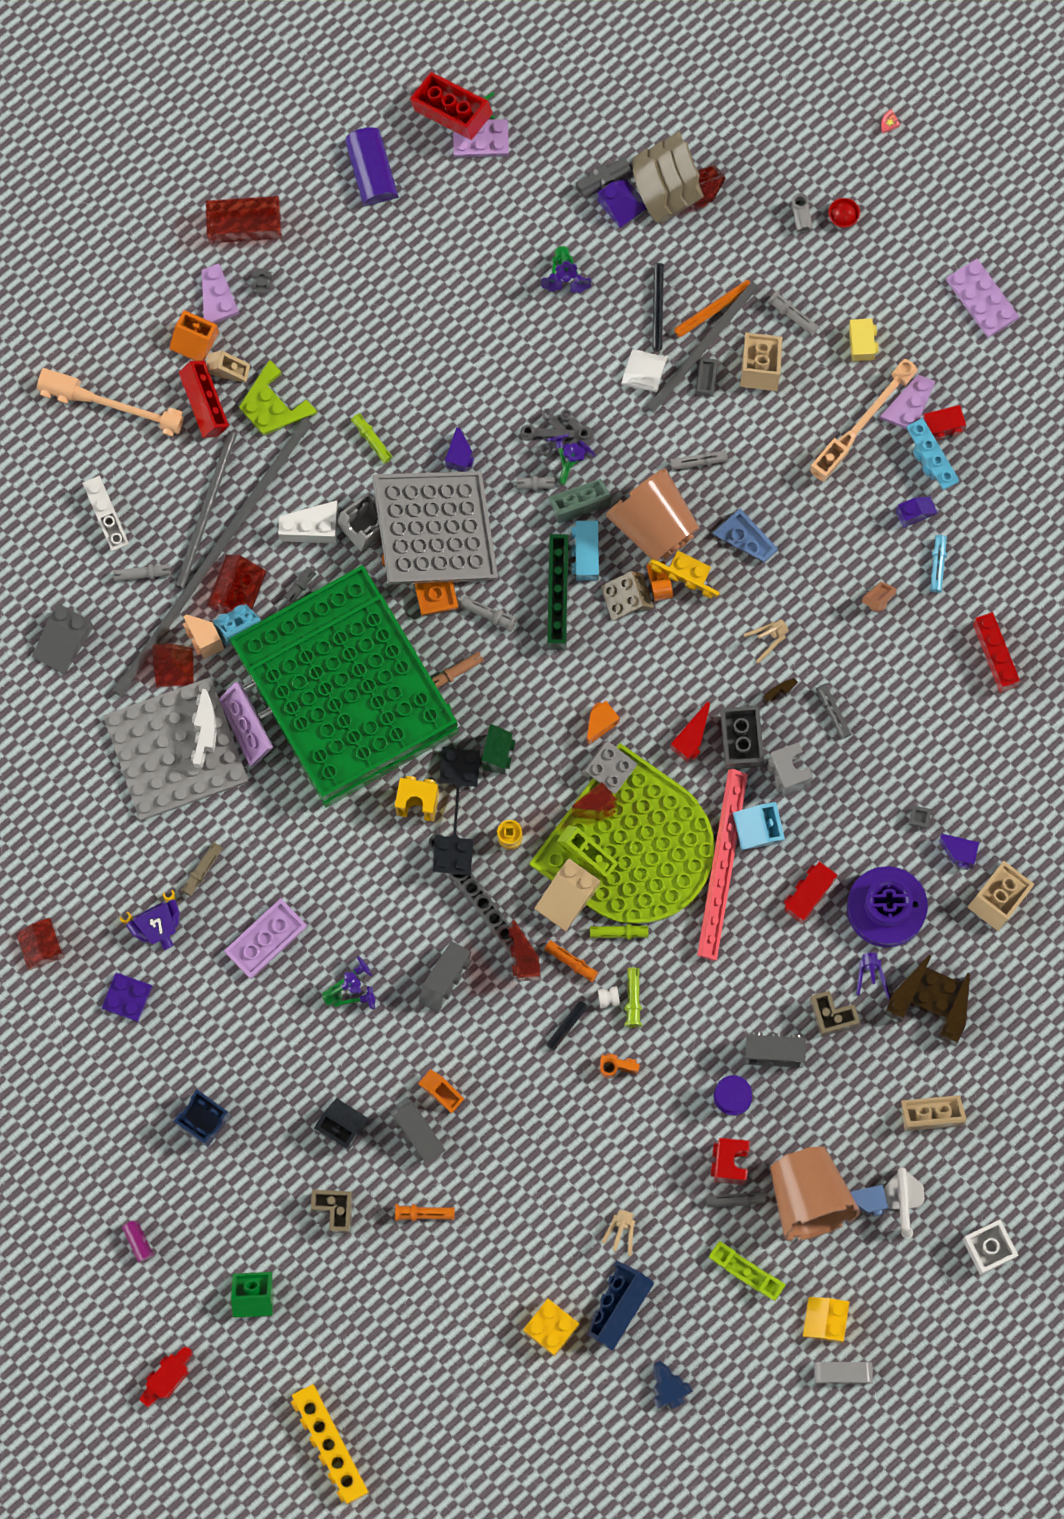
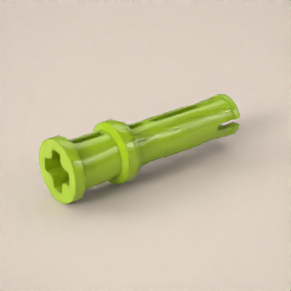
M636 967L627 968L628 1000L625 1006V1011H627L625 1027L628 1028L642 1027L640 1022L642 1006L639 1004L640 968Z

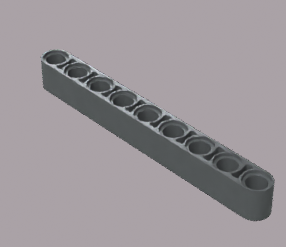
M435 833L429 838V847L433 854L434 846L432 844L435 841V835L443 836L442 834ZM471 873V876H464L463 878H457L455 874H449L522 974L525 976L535 975L538 970L537 960ZM469 886L477 888L475 893H468L466 890ZM486 901L488 906L485 909H481L478 907V903ZM492 916H497L500 918V921L497 924H492L489 922V919ZM502 932H510L511 937L509 939L501 938ZM514 947H521L523 952L515 955L512 949ZM527 962H532L534 964V968L532 970H526L523 967L524 964Z

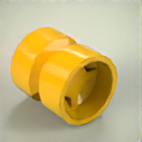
M505 820L498 826V842L501 847L507 850H514L521 845L523 839L522 828L518 822Z

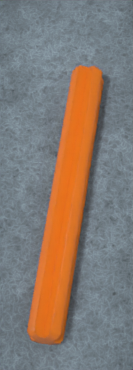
M745 280L674 329L675 334L678 337H682L734 302L751 282Z

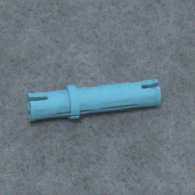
M935 535L930 591L934 593L942 592L945 558H947V553L945 552L947 536Z

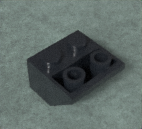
M336 1098L324 1111L314 1126V1130L349 1152L370 1119Z

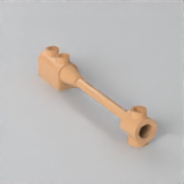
M907 359L902 360L892 372L894 380L851 431H848L838 440L834 438L813 462L810 471L817 479L823 482L826 481L849 453L856 435L899 384L907 385L918 372L917 367Z
M42 367L37 390L41 391L40 395L43 397L51 398V395L58 397L57 401L68 404L69 400L102 404L159 422V428L163 429L162 433L172 437L174 433L179 434L182 428L184 417L182 416L183 412L168 408V411H164L163 415H159L104 398L81 388V381L78 378Z

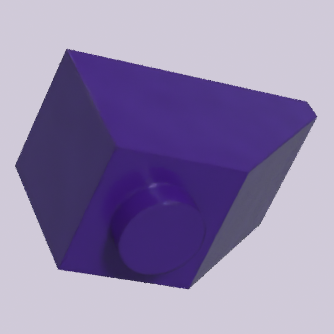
M456 427L445 459V467L460 472H468V469L473 467L475 458L461 429Z
M931 497L910 499L898 504L896 514L903 528L938 514Z
M941 833L939 842L952 863L964 870L973 868L979 842Z

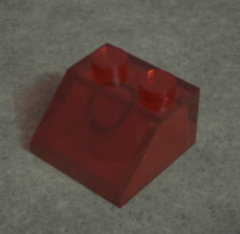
M601 782L572 805V815L574 818L603 820L606 817L608 819L616 813L617 798Z
M50 917L32 923L16 934L28 971L65 958L57 931Z

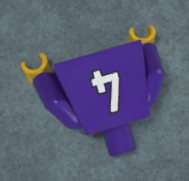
M171 890V897H166L164 892L163 897L165 901L134 917L129 912H126L129 915L127 920H123L120 916L121 922L126 925L133 937L144 943L150 942L151 945L160 942L163 950L174 946L170 935L176 933L175 928L179 925L180 911L173 890Z

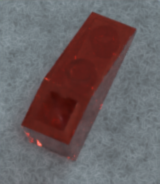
M514 920L512 921V926L509 927V937L514 938V946H510L511 957H515L516 965H512L513 977L517 976V982L541 980L539 956Z

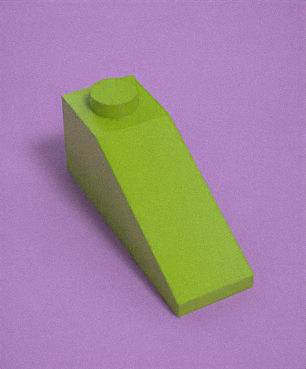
M568 825L557 840L573 855L605 878H608L618 864L615 859L578 827Z

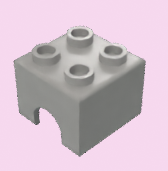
M367 493L343 510L336 524L360 551H363L381 538L378 513L375 506L376 500L370 493Z
M799 743L771 752L770 759H768V771L770 775L774 774L775 789L777 793L781 792L782 796H787L811 786L813 775L810 768L798 770L793 766V764L801 761L800 755L803 751Z

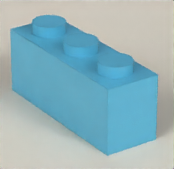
M575 521V527H572V538H576V545H572V556H576V563H572V574H576V581L599 580L598 521Z

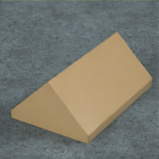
M960 1095L901 1101L905 1131L964 1126L966 1123Z

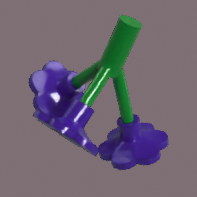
M569 434L547 439V442H555L556 448L559 449L563 469L558 483L564 485L566 484L570 469L577 461H583L585 455H589L592 458L596 456L592 449L581 440L577 442L578 444L563 445V440Z

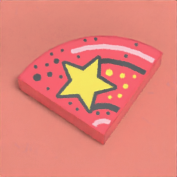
M892 109L883 116L881 123L883 134L900 126Z

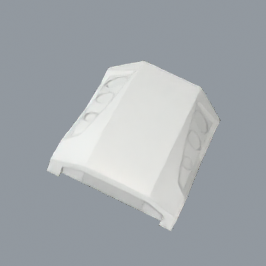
M632 349L621 385L657 392L668 356H659Z

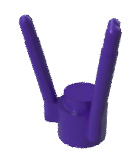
M863 954V960L859 961L860 969L856 995H860L864 968L865 971H870L872 984L876 983L875 971L878 969L884 991L889 999L891 996L881 967V960H878V954Z

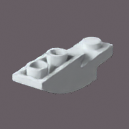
M98 476L83 482V486L111 551L129 545L101 477Z
M202 689V693L198 694L196 701L198 710L194 712L192 717L195 729L200 732L196 734L195 743H197L196 750L192 751L191 761H193L194 767L199 769L203 768L206 751L214 752L217 733L215 712L206 689Z

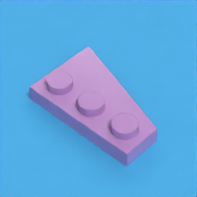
M219 263L203 269L204 319L217 323L238 315V308Z
M917 375L879 419L907 430L908 425L920 420L935 381Z

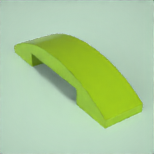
M721 1241L717 1243L708 1257L724 1270L774 1302L786 1286V1284L771 1274L764 1272Z

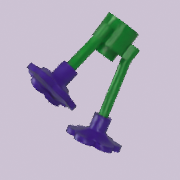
M566 246L557 247L555 249V257L552 258V272L548 278L541 279V287L554 292L563 288V281L569 282L571 279H575L571 283L570 290L572 293H582L585 289H589L592 280L591 278L581 277L578 274L577 265L573 262V256L570 255L569 248Z
M357 956L359 966L353 972L344 973V978L322 992L323 999L328 1006L334 1004L335 1007L344 1004L368 1002L370 1009H375V995L371 986H367V995L340 1001L342 998L341 991L349 989L352 994L361 992V982L356 978V975L365 972L370 977L373 976L370 968L360 956Z

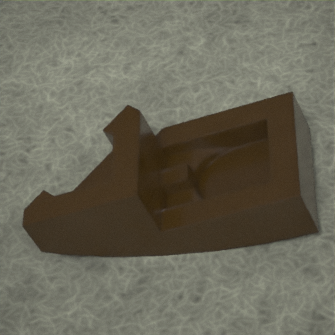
M792 678L778 684L763 696L762 702L768 707L780 693L787 697L798 681Z

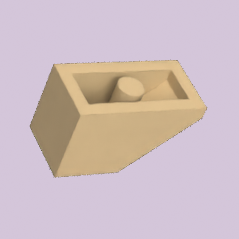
M224 351L209 353L206 361L210 374L218 378L247 382L250 364Z

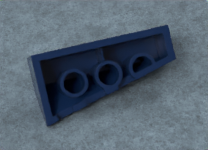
M617 1260L614 1265L616 1268L614 1275H610L607 1282L610 1284L606 1294H602L600 1299L601 1307L595 1311L587 1331L589 1337L611 1351L618 1344L654 1285V1282L643 1273Z

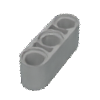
M815 1362V1383L872 1384L873 1363Z

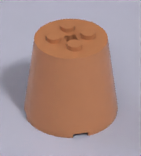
M666 468L646 479L629 493L631 497L625 502L620 500L606 513L607 518L651 560L660 561L663 558L665 560L668 559L675 551L688 544L694 538L693 534L700 529Z
M808 1147L794 1153H789L771 1165L770 1170L785 1240L792 1241L794 1240L793 1237H797L801 1241L818 1237L843 1227L842 1222L846 1220L852 1222L860 1215L857 1203L825 1147Z

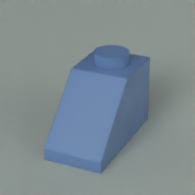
M883 1185L850 1192L859 1209L867 1215L872 1214L873 1217L884 1215V1211L888 1209Z

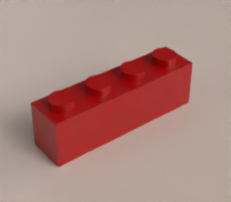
M205 360L189 361L178 373L202 437H219L229 427Z
M991 612L976 617L973 626L999 692L1002 693L1017 688L1020 679L994 613Z

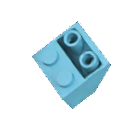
M244 604L237 606L227 614H221L212 622L221 641L228 646L231 644V637L260 622V618Z
M776 802L753 806L733 813L741 850L776 845L785 840Z

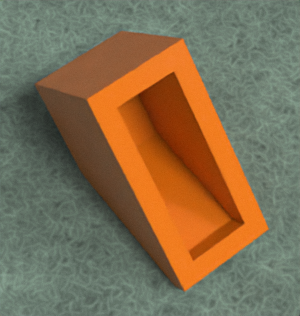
M607 701L603 703L598 702L591 708L587 733V743L589 745L620 723L619 716Z
M432 1069L418 1083L450 1113H453L464 1100L441 1075Z

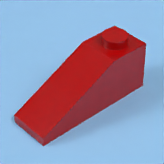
M708 701L670 745V749L687 763L691 759L695 760L701 753L700 747L710 710V703Z

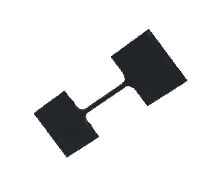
M442 747L439 783L452 784L456 787L454 826L451 836L435 835L432 872L471 876L474 839L458 837L456 829L460 788L462 786L478 787L480 751Z

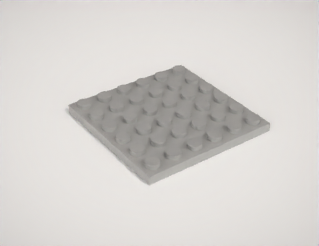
M481 471L373 475L372 480L388 584L496 580L498 578Z
M211 677L103 715L140 821L249 783ZM202 689H206L215 712L217 733L214 752L206 751L203 768L199 769L195 768L193 761H191L192 751L196 750L197 743H195L196 734L200 732L195 729L192 717L194 712L198 710V705H196L197 696L202 693Z

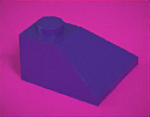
M627 179L612 182L598 192V203L619 228H622L647 209L640 194Z

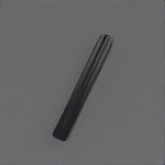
M663 263L654 264L652 349L654 351H661L663 342Z

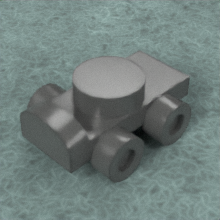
M257 268V271H253V279H256V282H252V289H256V294H267V289H271V282H268V279H272V272H268V268Z

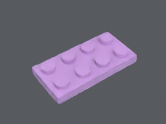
M975 259L946 278L948 284L987 338L1019 319V315L978 259Z
M239 681L235 682L219 700L249 765L254 766L262 760L273 746L255 711V707L247 695V691L243 690L242 683Z
M280 898L227 947L224 952L251 980L308 926Z

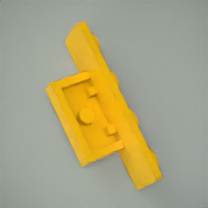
M678 550L670 566L655 559L650 560L648 565L652 566L651 569L657 573L664 572L669 575L668 578L676 582L680 580L686 583L685 586L687 588L702 591V595L707 598H716L720 594L719 591L704 584L711 567Z

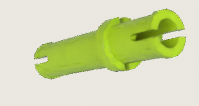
M361 413L353 416L351 421L360 431V436L367 440L383 464L388 463L393 456L375 434L372 425L366 422Z
M627 924V926H590V939L627 938V940H631V938H649L648 925L631 926V924Z

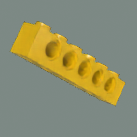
M311 1384L293 1394L294 1400L291 1401V1404L296 1412L300 1411L303 1417L300 1419L301 1424L305 1430L309 1429L312 1435L309 1439L313 1447L319 1448L321 1454L318 1457L323 1466H328L330 1472L327 1475L332 1484H337L339 1488L337 1494L341 1502L345 1501L349 1505L369 1494L315 1385ZM308 1404H314L316 1407L315 1412L311 1415L305 1412V1407ZM323 1422L325 1424L324 1431L320 1433L315 1432V1424ZM329 1439L333 1440V1449L326 1451L323 1447L324 1442ZM335 1458H342L343 1466L340 1469H335L332 1465ZM345 1476L352 1477L353 1482L349 1487L342 1485V1479Z

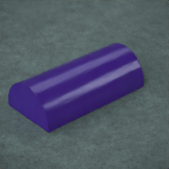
M365 127L348 134L345 138V143L363 207L399 198L380 130L375 127Z

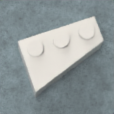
M337 501L279 516L278 535L280 541L336 543V524L339 508Z

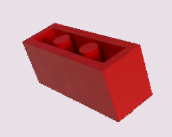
M820 861L816 865L812 864L806 872L808 874L805 880L801 879L795 887L797 891L794 895L789 894L784 901V911L801 924L804 923L838 876V874Z

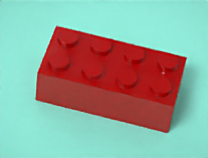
M433 72L429 73L410 97L415 112L471 141L493 114L488 100Z

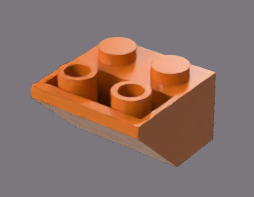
M183 310L175 325L169 349L194 361H203L206 359L219 334L218 326Z

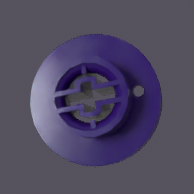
M892 866L877 867L862 874L852 886L847 900V916L855 933L867 943L883 948L897 947L912 940L921 930L928 911L927 896L921 883L909 872ZM885 901H889V906H892L891 909L887 908V904H884ZM913 902H916L918 904L917 908H914L912 906Z

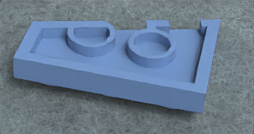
M741 509L736 511L712 533L713 536L764 563L778 551V548Z

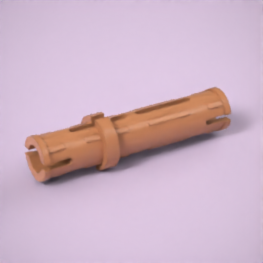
M477 651L451 668L443 669L442 673L432 678L436 687L439 688L447 682H453L457 676L483 663L484 660L482 656L480 657L481 654Z

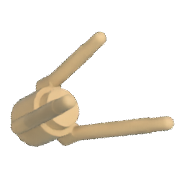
M783 620L774 621L769 625L744 634V637H748L765 631L758 635L759 639L768 634H771L773 638L777 637L774 643L756 660V663H760L780 641L786 638L785 634L789 630Z
M619 1210L618 1214L614 1215L602 1243L606 1242L616 1225L619 1228L613 1246V1252H616L623 1229L627 1230L629 1227L628 1256H631L635 1221L632 1220L634 1214L628 1211Z

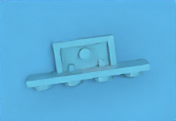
M924 419L908 425L907 430L915 442L913 454L917 461H921L925 475L927 477L930 476L932 481L937 479L943 490L957 484L959 478Z

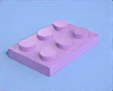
M508 119L487 120L472 141L453 131L454 158L509 156Z

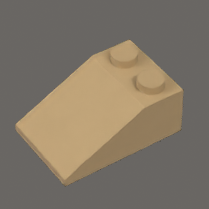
M745 333L740 387L778 390L781 372L782 337Z
M568 859L534 909L566 932L600 887V880L571 859Z
M1003 861L967 908L999 931L1035 884Z

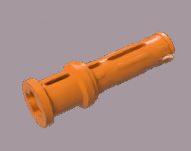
M395 1204V1222L399 1220L415 1222L417 1219L454 1220L455 1207H417L415 1204L411 1206Z

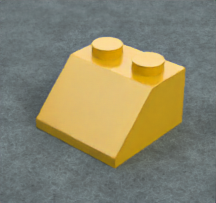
M808 1297L803 1337L843 1343L850 1301Z

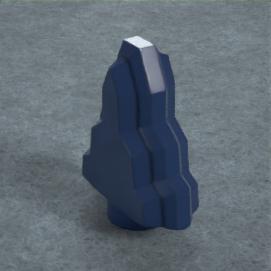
M662 1361L654 1363V1377L657 1382L654 1387L656 1393L654 1401L657 1409L669 1405L672 1410L684 1404V1397L693 1392L689 1383L683 1382L680 1376L672 1374L670 1368Z

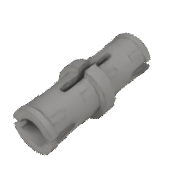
M517 477L516 480L517 483H524L516 484L517 490L534 489V491H538V489H555V477Z

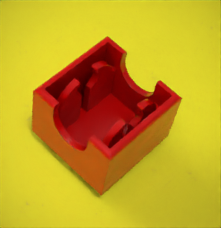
M719 1138L718 1143L714 1142L712 1157H716V1161L712 1162L710 1177H714V1182L745 1185L748 1169L738 1168L734 1163V1159L739 1156L748 1157L750 1149L749 1140Z

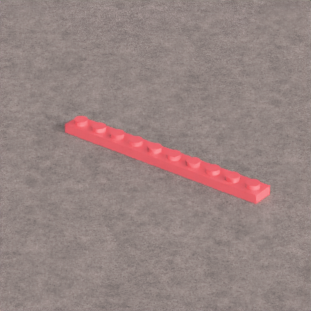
M735 769L728 770L697 956L711 961L717 960L738 837L733 813L742 810L748 774Z

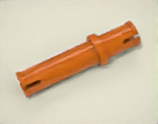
M552 940L545 946L544 951L574 970V973H579L590 982H593L598 976L599 972L588 966L583 959L576 958Z

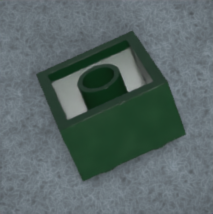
M493 724L489 725L482 757L483 770L506 774V769H510L512 758H509L510 751H514L516 740L513 739V733Z

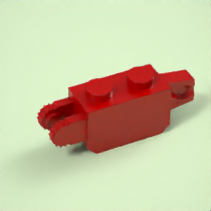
M185 1346L181 1348L175 1356L173 1354H170V1356L166 1355L159 1363L160 1368L156 1372L153 1370L146 1378L148 1382L145 1384L147 1387L139 1399L145 1406L149 1408L159 1398L168 1399L187 1377L189 1368L186 1364L193 1356L190 1347Z

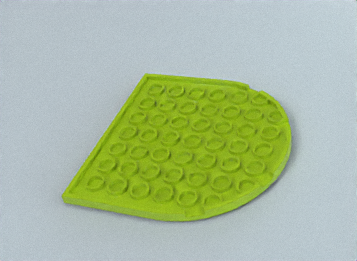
M619 743L616 748L636 762L637 766L615 794L593 778L531 860L529 866L550 881H553L566 861L571 859L600 880V887L585 906L613 921L627 924H648L667 919L679 913L698 896L705 886L712 868L714 837L707 815L689 791ZM568 825L578 827L618 862L608 878L595 871L557 841Z

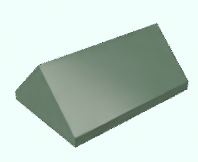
M602 479L548 497L557 523L611 506V494Z

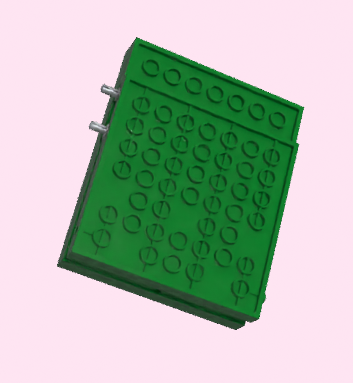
M363 565L230 638L235 653L251 678V681L242 685L243 690L247 691L255 686L267 709L258 713L259 718L263 719L270 714L272 715L325 808L459 734L457 721L451 712L452 707L449 703L446 704Z

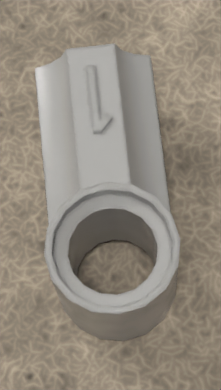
M804 193L795 194L791 203L796 230L801 233L813 229L808 205L809 199ZM797 201H801L804 203V205L797 206L795 203Z

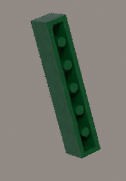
M549 534L547 649L567 650L568 534Z

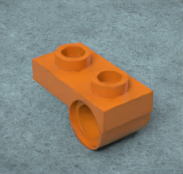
M646 564L654 602L673 598L672 585L668 574L664 572L657 573L651 569L652 566Z
M606 1053V1056H601L600 1073L603 1077L613 1078L618 1070L638 1075L640 1064L637 1063V1060L625 1058V1060L617 1059V1055ZM606 1064H612L615 1069L613 1072L607 1073L603 1067Z

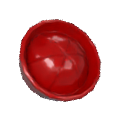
M843 197L831 203L828 215L835 226L848 228L859 220L860 208L852 199Z

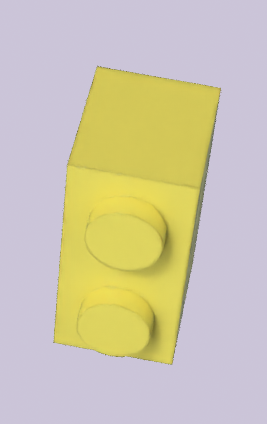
M872 318L850 320L849 335L852 362L874 360L876 353L879 352L878 342L874 340V336H877V327L873 325Z

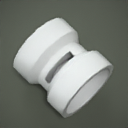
M617 986L611 987L610 991L604 988L598 989L600 1008H607L610 1003L613 1006H620Z

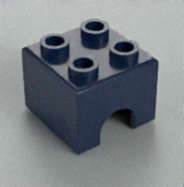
M196 1089L190 1097L191 1100L183 1112H179L173 1122L208 1148L231 1115L226 1109Z

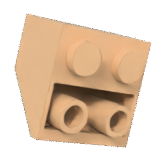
M190 615L184 616L185 623H183L189 639L193 638L191 642L197 655L201 654L203 659H206L224 650L222 641L212 622Z

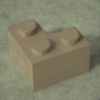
M830 991L811 996L810 1003L821 1037L859 1027L860 1021L855 1004L835 1009Z
M312 1190L311 1211L330 1213L329 1231L331 1233L351 1234L352 1191Z

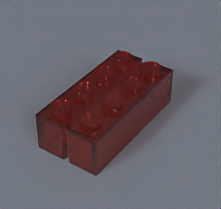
M279 196L205 201L206 230L209 244L283 239Z

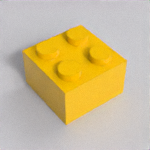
M547 1299L523 1329V1332L555 1357L578 1328L579 1323L551 1300Z

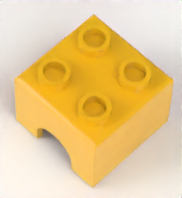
M412 776L400 778L395 801L397 816L407 817L410 807L418 805L423 808L424 820L434 822L439 799L438 784H435V781L431 779H424L423 782L417 781Z

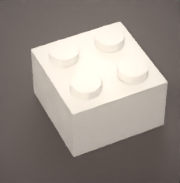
M1001 1220L987 1225L962 1239L980 1275L1019 1256Z

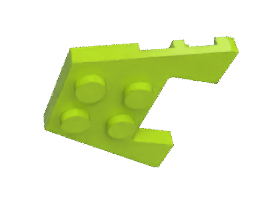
M271 360L268 361L239 406L240 411L263 436L283 429L294 422L298 423L303 418L313 417L318 414L317 410L307 399L291 411L271 390L268 385L282 374Z

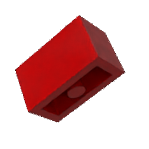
M960 405L925 413L923 416L936 441L942 440L945 436L961 435L966 428V422Z

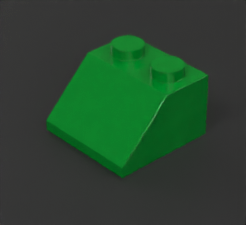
M272 1272L233 1274L231 1290L233 1318L273 1316Z

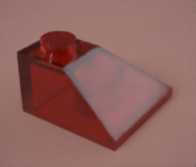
M715 164L697 170L700 175L698 183L703 198L693 204L695 208H703L708 203L713 202L726 180L725 175Z
M177 644L153 645L156 687L187 686L194 683L193 648Z

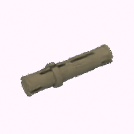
M214 842L211 844L194 872L189 874L190 878L181 889L183 893L192 897L199 884L203 883L206 873L223 850L220 845Z

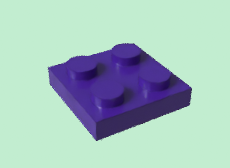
M116 972L102 1005V1010L139 1023L153 986Z

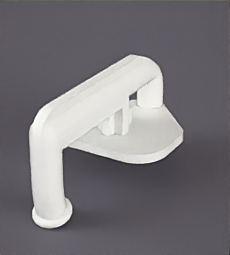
M900 1167L898 1173L885 1186L884 1193L888 1207L894 1210L900 1209L901 1234L904 1238L909 1239L913 1236V1230L910 1228L909 1209L918 1208L924 1203V1187L904 1167Z

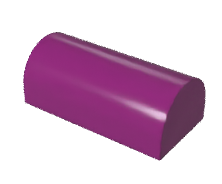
M132 1220L123 1225L122 1229L138 1263L153 1258L154 1254L139 1222Z

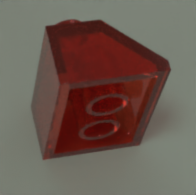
M226 555L206 606L219 614H227L237 606L244 604L252 610L267 571L241 555Z

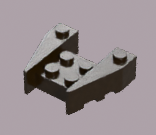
M928 955L893 993L884 1015L902 1022L909 1006L916 1007L944 1020L945 1023L938 1039L956 1047L966 1026L970 973L967 972L963 983L928 968L927 965L931 959V955Z

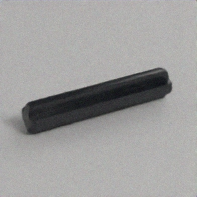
M580 1000L547 1042L546 1046L550 1050L555 1051L587 1009L586 1003Z

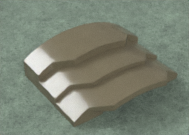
M676 132L666 140H662L650 149H645L633 157V173L638 191L656 223L663 224L703 198L698 183L700 175L693 162L688 142L683 141L680 132Z

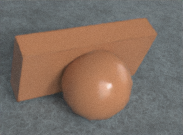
M880 581L863 597L862 603L868 605L874 612H881L885 610L887 602L896 595L897 589Z

